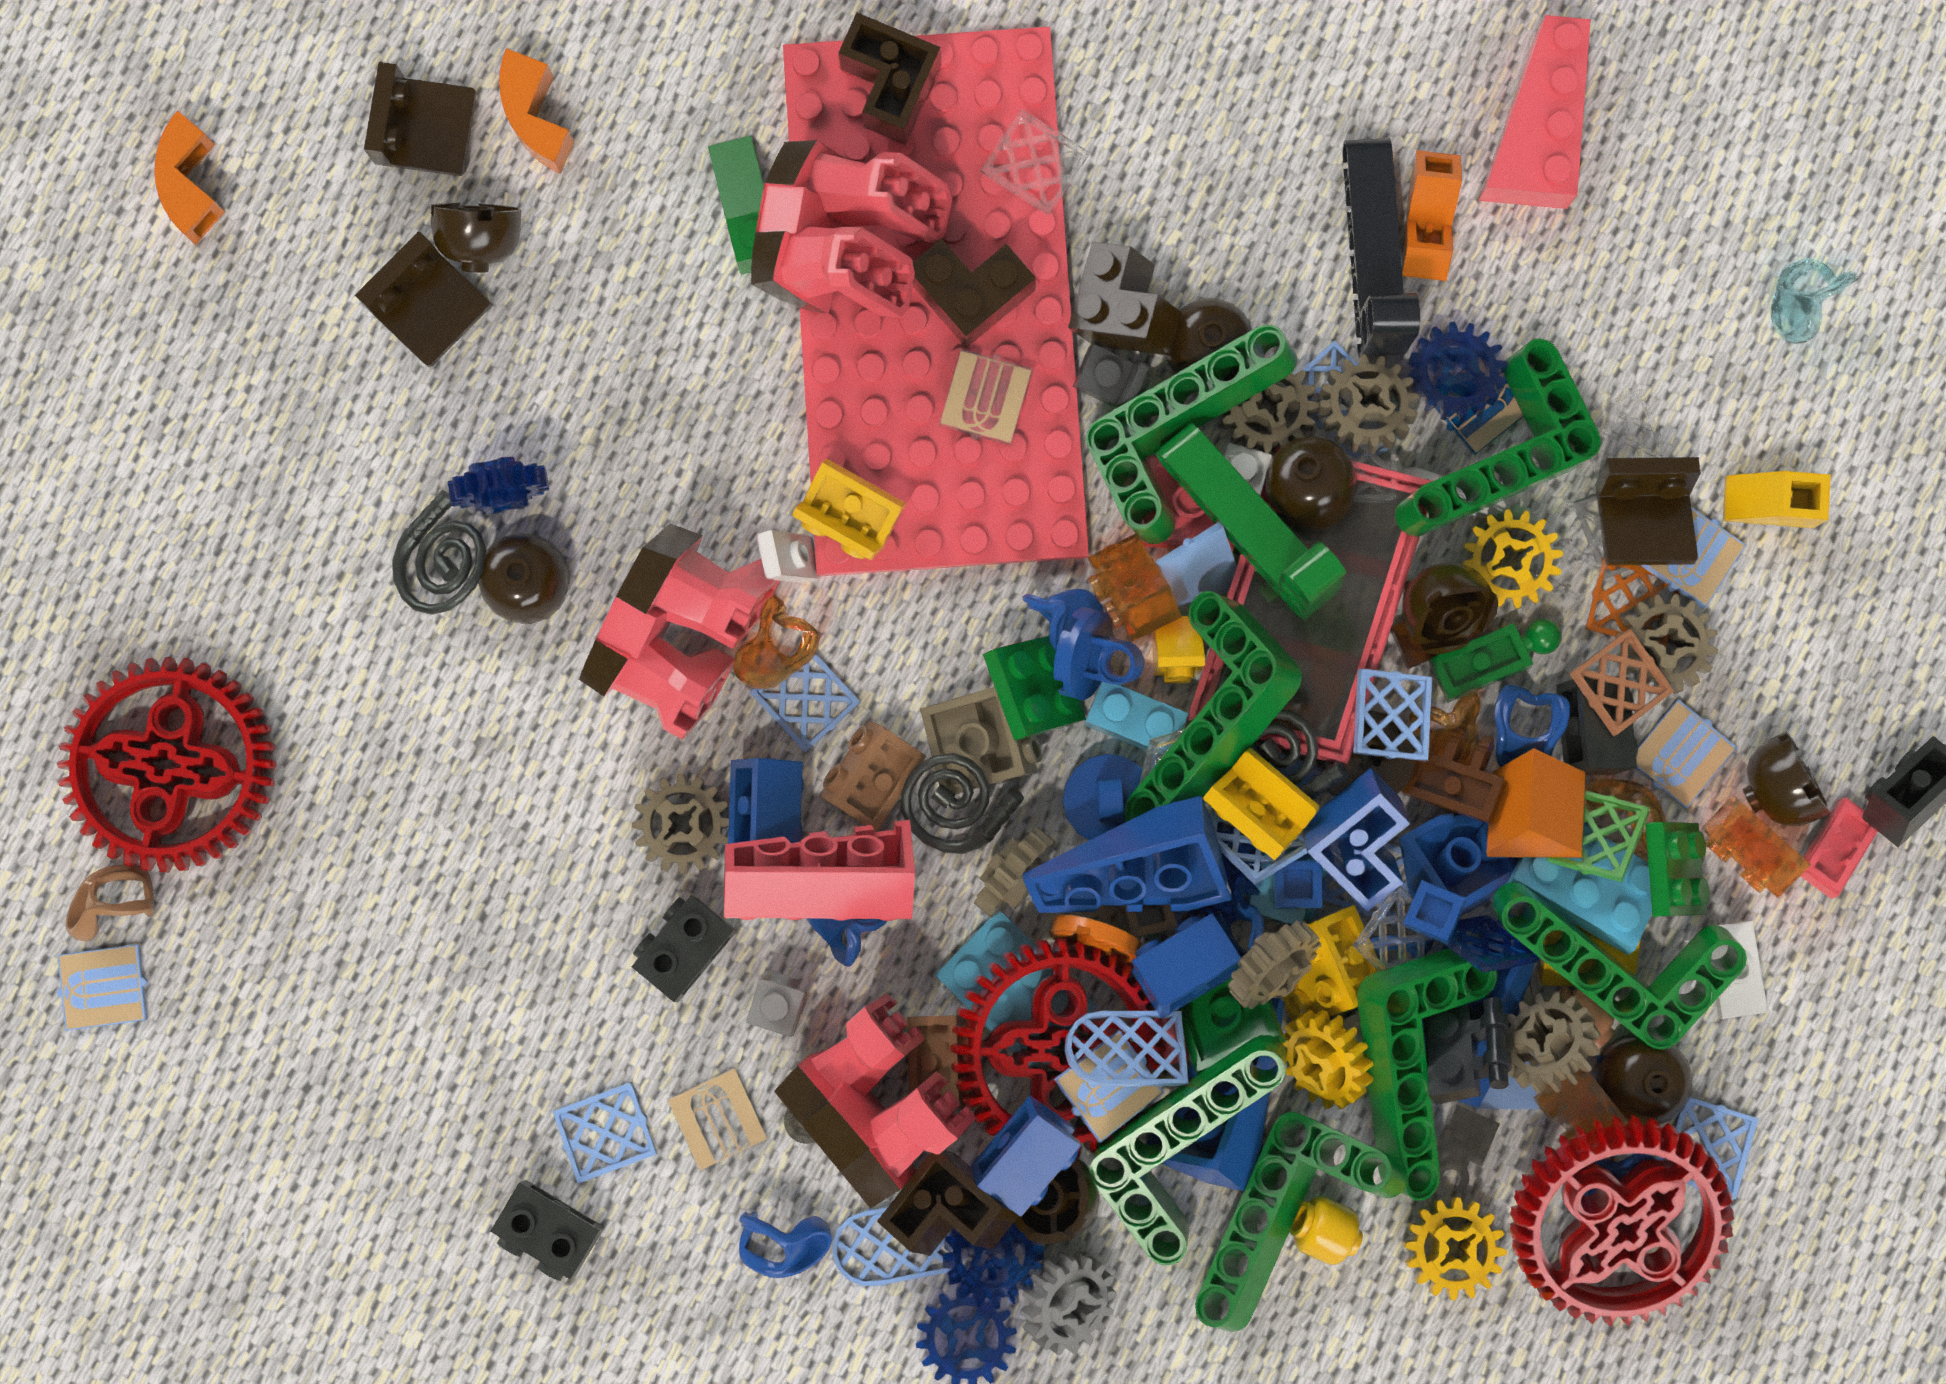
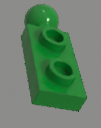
M1540 618L1530 623L1525 635L1520 636L1515 624L1512 623L1470 641V644L1461 649L1436 655L1430 658L1428 663L1447 703L1531 668L1533 662L1529 652L1533 651L1541 655L1554 652L1561 644L1562 632L1554 621Z

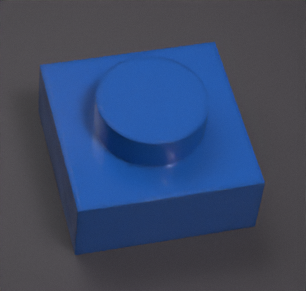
M1293 861L1273 874V908H1322V866L1317 861Z
M1421 880L1403 925L1408 929L1448 945L1465 907L1466 898Z

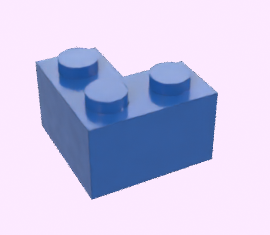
M1370 768L1320 808L1319 812L1303 830L1302 836L1307 852L1367 912L1403 884L1395 857L1384 847V844L1410 825V821L1398 794Z

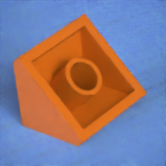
M1533 748L1492 772L1493 775L1504 778L1507 784L1492 824H1488L1487 857L1582 858L1586 773L1584 771H1580V769Z

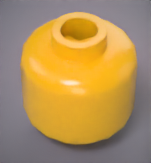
M1316 1196L1309 1202L1304 1201L1290 1230V1234L1294 1236V1244L1301 1253L1329 1265H1337L1344 1261L1347 1256L1355 1255L1363 1239V1233L1359 1230L1360 1224L1357 1213L1352 1208L1325 1196Z

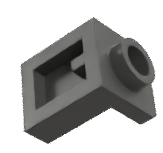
M1093 344L1086 351L1072 387L1110 406L1118 408L1146 392L1149 379L1145 376L1149 365L1142 361L1132 363Z

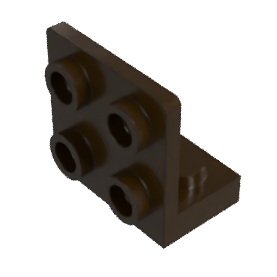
M379 62L364 144L365 152L375 165L462 176L464 174L477 97L475 89L472 87L408 79L404 77L397 64Z
M420 231L354 295L371 314L427 367H432L491 307L489 300L442 257L434 245Z
M1699 457L1606 459L1595 487L1604 559L1607 565H1693L1696 563L1698 552L1690 494L1701 474Z

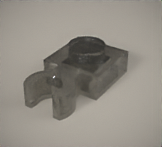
M1454 1104L1437 1144L1438 1148L1449 1152L1446 1160L1439 1162L1440 1182L1444 1172L1453 1169L1458 1175V1181L1455 1184L1454 1190L1463 1193L1469 1184V1172L1467 1170L1469 1161L1483 1166L1500 1123Z

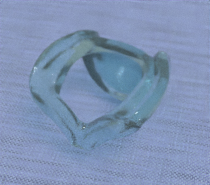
M1812 258L1798 260L1786 267L1778 279L1771 305V320L1776 332L1782 338L1794 344H1803L1813 339L1821 326L1823 301L1837 293L1841 294L1849 285L1858 280L1857 273L1844 271L1836 278L1827 265ZM1812 269L1828 284L1827 287L1811 292H1803L1793 288L1794 282Z

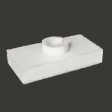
M769 530L757 534L760 555L767 579L797 583L820 580L819 576L816 575V561L810 536L777 530Z
M1753 921L1718 925L1724 927L1745 949L1747 956L1746 966L1741 974L1716 1000L1718 1018L1726 1019L1768 1013ZM1728 945L1717 947L1711 954V959L1715 960L1724 956Z

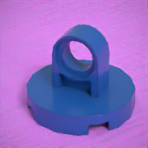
M1086 607L1076 610L1071 618H1074L1077 622L1071 632L1062 631L1055 653L1054 679L1063 681V687L1058 690L1060 695L1085 701L1093 696L1101 682L1120 685L1137 680L1144 669L1142 651L1131 642L1113 638L1112 623L1107 613ZM1117 650L1125 652L1130 659V669L1125 676L1116 674L1111 665L1112 656Z
M1102 754L1086 759L1073 770L1065 783L1062 802L1066 819L1077 834L1087 840H1091L1125 823V804L1147 775L1139 765L1124 756Z

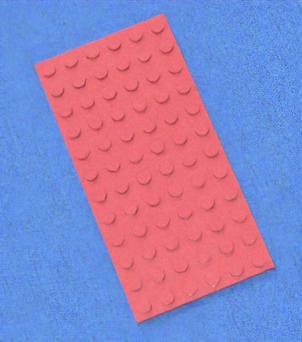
M1050 27L915 36L941 47V66L906 145L864 128L862 110L874 84L841 70L838 52L843 41L783 45L789 142L818 140L842 157L866 164L881 152L902 153L949 184L952 203L946 235L942 239L970 272H973L1007 244L1036 277L1035 291L967 348L914 287H912L909 309L901 317L878 316L840 291H835L833 294L829 314L800 308L811 483L821 463L829 459L906 503L883 550L872 560L855 558L844 552L841 548V543L826 535H814L816 575L821 577L1088 558L1077 388L1072 387L1076 379L1073 332L1068 328L1071 318ZM884 225L862 226L865 230L912 258V262L936 243L919 242ZM961 351L1031 370L1011 442L941 423ZM977 357L964 406L968 409H972L975 406L987 359ZM991 360L977 406L978 411L982 413L988 410L1001 363ZM1003 365L990 410L993 416L1001 414L1013 373V366ZM963 408V421L966 424H976L973 417L974 410L968 411ZM976 411L977 421L980 422L986 414H979ZM989 415L980 425L985 429L991 430L997 424L999 418H993ZM978 426L969 427L977 432H985Z

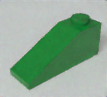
M751 136L708 146L733 251L741 275L751 273L753 245L764 190V183Z

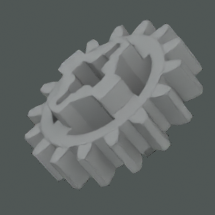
M1076 1251L1072 1257L1065 1252H1061L1058 1264L1055 1265L1047 1259L1044 1262L1046 1272L1042 1276L1035 1273L1032 1274L1031 1279L1036 1285L1033 1290L1023 1291L1022 1296L1030 1302L1029 1305L1020 1309V1315L1028 1319L1023 1329L1033 1336L1031 1340L1045 1350L1050 1349L1057 1355H1061L1065 1348L1073 1354L1077 1353L1080 1341L1090 1346L1093 1343L1091 1333L1095 1329L1104 1332L1106 1329L1101 1320L1103 1316L1113 1315L1114 1310L1107 1305V1302L1117 1296V1292L1108 1286L1114 1280V1277L1104 1270V1264L1092 1256H1086L1080 1251ZM1081 1277H1085L1088 1283L1081 1281ZM1053 1322L1056 1324V1329L1051 1328L1049 1323Z

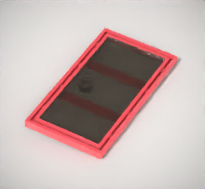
M1278 446L1276 447L1274 454L1279 450ZM1352 460L1350 461L1357 477V491L1351 510L1338 523L1323 530H1312L1311 527L1303 528L1300 526L1294 528L1287 525L1307 549L1319 541L1337 557L1346 570L1341 589L1306 620H1302L1241 554L1227 598L1245 606L1298 664L1302 675L1301 684L1283 709L1294 711L1306 719L1316 733L1318 756L1316 759L1330 763L1339 761L1344 766H1348L1354 748L1358 669L1378 670L1420 538V536H1410L1400 529L1395 518L1396 508L1403 499L1423 485L1432 482L1429 479ZM1264 483L1261 498L1271 508L1266 496V483ZM1418 503L1421 513L1427 516L1428 511L1426 508ZM1211 647L1187 717L1189 723L1193 721L1232 674V670ZM1374 676L1369 679L1372 684H1374L1376 678ZM1367 688L1365 694V704L1368 703L1371 694ZM1274 718L1271 723H1281L1294 730L1300 740V754L1307 756V741L1301 729L1288 720ZM1267 734L1257 741L1263 743L1271 737L1280 749L1290 751V743L1286 737L1280 734Z

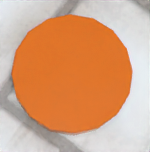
M1058 915L1054 917L1049 932L1051 937H1054V940L1056 938L1065 939L1068 949L1074 940H1078L1079 943L1085 945V952L1090 946L1102 950V956L1114 953L1118 956L1116 965L1121 963L1133 965L1132 960L1137 958L1135 953L1142 947V942L1136 937L1119 928L1074 915Z

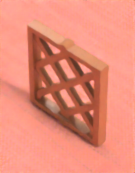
M1631 629L1622 633L1569 673L1589 701V706L1594 708L1613 736L1619 734L1674 692L1671 685L1656 666L1654 658L1649 656ZM1621 643L1620 656L1608 653ZM1628 644L1635 650L1640 661L1627 658ZM1599 660L1598 673L1585 670ZM1607 660L1620 663L1619 677L1605 675ZM1627 665L1640 668L1639 683L1626 680ZM1647 670L1659 684V688L1646 685ZM1584 677L1598 680L1597 694H1594ZM1605 682L1618 685L1617 699L1604 696ZM1625 687L1638 690L1637 704L1624 701ZM1646 692L1657 694L1656 697L1645 704ZM1603 703L1616 706L1615 721L1608 714ZM1624 709L1636 711L1623 721Z

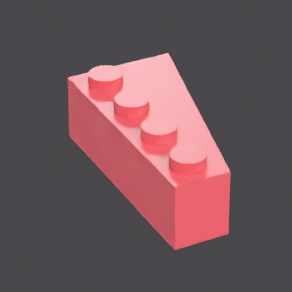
M1545 15L1534 36L1478 201L1568 209L1577 197L1591 19Z
M910 820L894 822V829L874 832L872 825L854 827L853 835L833 838L829 837L827 831L809 833V836L805 837L801 842L790 843L785 837L725 844L724 918H739L743 920L756 918H786L788 920L826 918L839 921L848 919H880L883 921L912 919L915 866Z

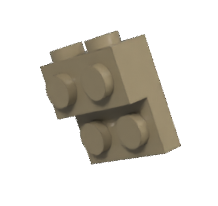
M995 687L920 708L932 756L955 753L971 758L982 768L989 785L1000 784L1038 773L1036 763L1042 759L1039 742L1035 736L1014 741ZM953 763L935 766V771L942 768L959 770L969 778L973 790L979 788L974 775L965 767ZM946 778L938 781L939 785L942 783L956 795L963 793L962 786L955 780Z

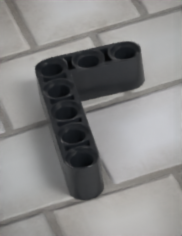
M1391 139L1345 140L1343 142L1342 158L1343 163L1348 165V168L1343 169L1346 206H1351V212H1347L1349 249L1354 250V256H1350L1353 294L1358 295V300H1353L1356 338H1361V344H1357L1358 356L1361 357V354H1366L1367 357L1403 355L1407 353L1419 334L1420 305L1417 293L1404 294Z

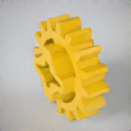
M1507 509L1504 513V521L1497 522L1491 514L1488 515L1487 523L1489 528L1484 531L1482 528L1475 526L1472 532L1478 538L1477 543H1465L1464 545L1465 550L1473 553V559H1468L1463 564L1478 571L1485 578L1491 590L1497 596L1499 608L1502 607L1506 598L1512 599L1515 609L1521 608L1522 598L1528 596L1532 603H1538L1539 598L1536 591L1541 588L1544 591L1551 592L1553 586L1547 580L1548 576H1560L1562 572L1561 569L1552 565L1553 560L1563 557V551L1552 550L1550 546L1558 539L1557 533L1545 536L1542 531L1546 521L1541 519L1535 525L1530 524L1529 511H1524L1520 520H1513L1510 509ZM1507 530H1522L1531 534L1534 538L1526 542L1512 539ZM1491 538L1496 547L1494 558L1482 566V551ZM1511 548L1514 553L1533 549L1522 558L1520 562L1522 568L1520 570L1514 571L1511 566L1493 570L1505 559V549ZM1544 553L1543 570L1534 581L1529 571L1532 559ZM1500 576L1514 580L1519 589H1503L1491 581Z
M1310 1009L1284 1027L1286 1033H1284L1286 1042L1283 1045L1286 1047V1061L1290 1065L1285 1070V1074L1293 1075L1296 1078L1297 1082L1294 1088L1297 1091L1303 1088L1309 1091L1308 1098L1310 1102L1313 1103L1318 1098H1321L1325 1109H1330L1335 1104L1339 1109H1344L1367 1092L1365 1087L1373 1082V1077L1366 1071L1374 1066L1372 1060L1363 1057L1362 1052L1368 1048L1367 1044L1358 1043L1354 1038L1358 1030L1355 1027L1346 1030L1343 1027L1342 1016L1338 1015L1331 1021L1327 1010L1322 1009L1315 1014Z
M1453 1196L1450 1207L1446 1208L1443 1201L1437 1198L1434 1199V1212L1430 1213L1421 1207L1417 1210L1423 1220L1420 1225L1415 1223L1407 1224L1406 1227L1415 1233L1414 1240L1402 1241V1246L1414 1253V1256L1404 1261L1405 1265L1409 1268L1419 1267L1420 1271L1414 1278L1418 1284L1421 1285L1429 1279L1431 1280L1429 1287L1431 1294L1437 1296L1444 1287L1450 1300L1456 1301L1460 1289H1463L1469 1298H1474V1285L1479 1283L1489 1289L1492 1285L1486 1277L1490 1271L1497 1274L1502 1273L1503 1269L1494 1263L1495 1256L1507 1255V1250L1496 1246L1495 1240L1500 1239L1505 1234L1501 1229L1489 1228V1225L1495 1218L1492 1213L1487 1212L1480 1217L1478 1216L1479 1203L1471 1201L1466 1209H1463L1461 1198ZM1449 1217H1462L1470 1221L1464 1223L1460 1228H1450L1442 1220ZM1429 1233L1433 1237L1432 1253L1426 1260L1424 1244ZM1452 1238L1458 1242L1464 1241L1460 1245V1250L1463 1252L1460 1258L1452 1255L1445 1256L1450 1250L1446 1244L1448 1239ZM1483 1239L1484 1255L1480 1263L1476 1259L1477 1244ZM1449 1269H1461L1467 1276L1460 1279H1446L1439 1275L1441 1273L1445 1274Z

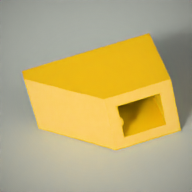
M1776 471L1725 476L1722 521L1813 529L1829 520L1831 474Z
M1189 616L1153 618V676H1164L1165 684L1191 683V678H1194V675H1199L1205 666L1203 638L1192 627Z

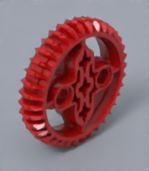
M165 657L160 668L157 660L149 658L146 659L144 672L138 664H129V678L122 672L115 670L111 673L114 686L104 681L97 682L96 686L101 696L96 697L89 693L83 695L85 703L90 706L89 709L84 711L75 708L72 711L74 717L81 720L78 727L73 725H66L64 727V731L74 735L72 744L62 742L59 745L60 750L69 752L70 756L69 760H60L56 763L58 768L69 770V776L62 777L58 783L60 787L72 788L73 791L63 797L64 804H78L79 806L72 811L69 817L72 821L76 822L87 819L79 832L83 836H91L97 833L93 839L92 846L96 849H102L109 845L107 857L116 860L123 854V864L125 866L134 867L140 859L141 870L152 871L157 862L160 872L169 873L173 867V862L179 871L189 870L190 856L196 866H205L207 864L205 850L215 859L222 858L223 850L219 843L222 841L227 847L235 849L239 844L232 833L236 830L238 833L248 836L252 832L250 827L243 821L246 817L260 821L262 814L252 809L255 801L261 804H268L270 802V798L267 795L259 794L261 785L273 787L275 784L274 779L263 776V769L272 770L277 767L276 761L263 759V753L272 752L276 749L275 743L260 741V737H264L271 732V727L267 724L254 725L255 722L263 717V710L257 707L246 711L254 701L252 694L244 693L238 696L242 687L241 683L232 680L225 685L227 673L217 670L211 676V666L203 662L195 669L193 660L183 658L177 667L174 658ZM174 685L172 693L161 696L152 705L148 714L145 732L115 730L106 734L98 743L93 744L96 733L104 719L123 700L145 689ZM192 689L201 691L215 699L234 719L245 745L246 769L244 771L240 769L236 756L230 750L218 745L201 742L204 728V712L201 705L190 696ZM181 708L185 714L184 724L180 729L171 731L168 726L169 715L173 710ZM161 737L177 743H183L186 749L200 753L199 758L188 757V752L181 747L160 742ZM140 745H152L151 750L140 749ZM125 751L129 755L135 756L136 759L128 760V762L115 761V758L109 757V754ZM90 759L94 760L98 772L106 780L134 788L130 804V816L134 825L144 833L143 841L122 832L101 811L90 785ZM170 759L177 764H181V767L164 770L154 765L153 762ZM214 766L219 768L220 771L226 772V775L209 778L204 776L203 773H199L198 769ZM136 771L146 772L145 776L149 780L137 777L134 773ZM183 778L195 781L193 785L182 784ZM150 781L175 787L173 791L160 787H151ZM237 785H242L233 808L210 831L182 843L161 844L162 837L174 833L183 824L190 797L207 800L220 799L229 795ZM162 797L166 802L167 812L161 820L155 822L151 818L150 807L156 799Z
M1062 938L1055 939L1051 950L1047 940H1038L1036 955L1030 945L1023 944L1019 949L1020 961L1012 952H1006L1003 954V960L1007 968L1003 969L999 964L992 962L988 965L989 971L994 977L991 981L981 975L976 977L977 985L983 990L980 994L969 990L966 991L965 998L974 1002L971 1010L961 1007L957 1010V1015L967 1019L965 1027L959 1025L952 1027V1033L963 1037V1044L954 1043L950 1045V1051L954 1054L963 1055V1060L952 1063L951 1069L956 1073L966 1072V1076L960 1078L955 1085L960 1091L972 1089L962 1102L968 1108L980 1105L974 1112L975 1121L982 1123L989 1119L985 1128L986 1133L991 1136L996 1135L1012 1115L997 1102L985 1081L981 1065V1058L983 1056L987 1057L992 1068L1001 1075L1030 1077V1095L1069 1122L1076 1117L1071 1112L1073 1106L1067 1097H1065L1062 1104L1056 1107H1052L1049 1101L1050 1092L1057 1085L1054 1079L1070 1066L1065 1051L1058 1052L1057 1056L1045 1051V1049H1052V1046H1058L1060 1041L1065 1043L1066 1035L1069 1032L1068 1029L1062 1027L1048 1026V1022L1061 1026H1072L1075 1021L1087 1014L1086 991L1079 981L1069 976V968L1088 972L1107 983L1121 998L1128 1011H1147L1145 1006L1150 1003L1144 991L1137 993L1141 985L1134 976L1128 979L1132 967L1127 963H1121L1116 967L1118 957L1116 954L1111 953V955L1101 958V949L1090 946L1085 952V945L1079 943L1078 940H1074L1068 949L1066 940ZM1051 968V975L1040 981L1033 992L1031 1020L1002 1022L982 1042L981 1038L987 1017L1003 992L1022 977L1039 970ZM1059 990H1064L1068 997L1067 1006L1061 1013L1055 1014L1051 1008L1052 997ZM1131 1018L1132 1024L1134 1025L1139 1018ZM1090 1020L1098 1028L1105 1022V1020ZM1111 1022L1103 1031L1108 1037L1117 1030H1120L1123 1035L1126 1034L1114 1022ZM1143 1022L1135 1031L1147 1044L1157 1034L1146 1022ZM1082 1023L1077 1029L1087 1032L1088 1035L1078 1036L1076 1033L1073 1035L1085 1044L1094 1033ZM1032 1033H1040V1036L1029 1035ZM1098 1037L1089 1049H1094L1103 1041ZM1130 1038L1128 1039V1042L1138 1055L1143 1049L1135 1041L1131 1042ZM1015 1041L1027 1046L1026 1049L1013 1052L1012 1056L999 1051L1000 1049L1013 1046ZM1072 1043L1073 1055H1075L1079 1048ZM1159 1043L1152 1047L1158 1054L1167 1051L1164 1045ZM1147 1053L1144 1056L1147 1060L1145 1066L1152 1074V1070L1156 1071L1160 1064L1154 1061ZM1040 1062L1044 1066H1047L1056 1071L1045 1072L1044 1070L1035 1067L1029 1063ZM1126 1123L1123 1124L1119 1129L1125 1128ZM1086 1124L1074 1127L1075 1131L1071 1135L1078 1139L1081 1144L1077 1157H1080L1082 1143L1088 1152L1094 1153L1097 1151L1098 1142ZM1113 1134L1109 1135V1136H1108L1106 1139H1104V1140L1111 1139L1112 1136H1113Z
M1632 1115L1627 1125H1623L1620 1118L1613 1116L1609 1127H1604L1602 1122L1595 1119L1593 1124L1594 1130L1585 1132L1583 1128L1577 1125V1137L1569 1140L1560 1134L1559 1142L1561 1147L1555 1150L1545 1146L1544 1154L1547 1159L1545 1161L1532 1159L1531 1167L1535 1174H1522L1521 1182L1525 1189L1515 1190L1514 1198L1517 1205L1511 1207L1510 1215L1513 1222L1510 1223V1233L1513 1238L1512 1248L1515 1255L1519 1258L1517 1262L1522 1272H1525L1529 1284L1534 1289L1537 1288L1539 1295L1545 1301L1551 1300L1553 1306L1559 1312L1566 1308L1569 1315L1573 1316L1574 1319L1584 1314L1586 1320L1592 1325L1600 1316L1604 1323H1607L1610 1327L1617 1317H1621L1623 1323H1626L1628 1326H1630L1633 1316L1640 1315L1641 1319L1648 1323L1650 1312L1658 1310L1660 1314L1666 1317L1667 1305L1674 1302V1304L1683 1308L1682 1296L1686 1293L1698 1297L1696 1284L1699 1281L1711 1284V1275L1708 1269H1721V1260L1718 1254L1729 1253L1728 1243L1725 1239L1733 1236V1228L1729 1222L1735 1218L1734 1211L1730 1206L1733 1201L1732 1195L1727 1188V1180L1722 1171L1718 1170L1719 1165L1716 1160L1708 1154L1702 1144H1699L1698 1141L1694 1142L1692 1137L1685 1131L1678 1133L1676 1128L1669 1123L1661 1128L1658 1121L1650 1118L1643 1126L1640 1119ZM1630 1153L1649 1154L1666 1158L1661 1161L1654 1159L1643 1161L1620 1180L1610 1171L1594 1163L1610 1156ZM1693 1179L1701 1197V1217L1693 1239L1681 1254L1680 1240L1668 1224L1683 1210L1686 1193L1685 1184ZM1562 1186L1563 1203L1576 1219L1561 1233L1558 1249L1559 1258L1551 1264L1544 1252L1540 1231L1548 1204ZM1597 1189L1595 1193L1583 1196L1588 1190ZM1659 1247L1653 1253L1646 1254L1650 1249ZM1623 1263L1646 1279L1635 1284L1620 1287H1597L1583 1284H1592L1604 1280Z

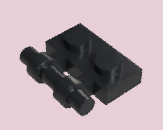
M1490 997L1484 1000V1014L1481 1015L1480 1019L1475 1020V1013L1469 1005L1455 1007L1424 1018L1429 1097L1435 1105L1481 1096L1480 1079L1489 1077V1085L1493 1089L1508 1087V1072L1512 1070L1511 1052L1506 1050L1505 1035L1509 1032L1508 1015L1503 1013V1004L1500 998ZM1486 1040L1487 1051L1478 1057L1477 1042Z

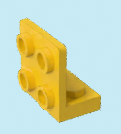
M1355 905L1307 924L1320 938L1321 947L1315 951L1318 954L1316 958L1310 961L1312 965L1311 970L1299 980L1291 993L1282 998L1291 1021L1310 1009L1315 1014L1325 1009L1329 1017L1358 1007L1357 992L1360 983L1366 976L1383 970Z

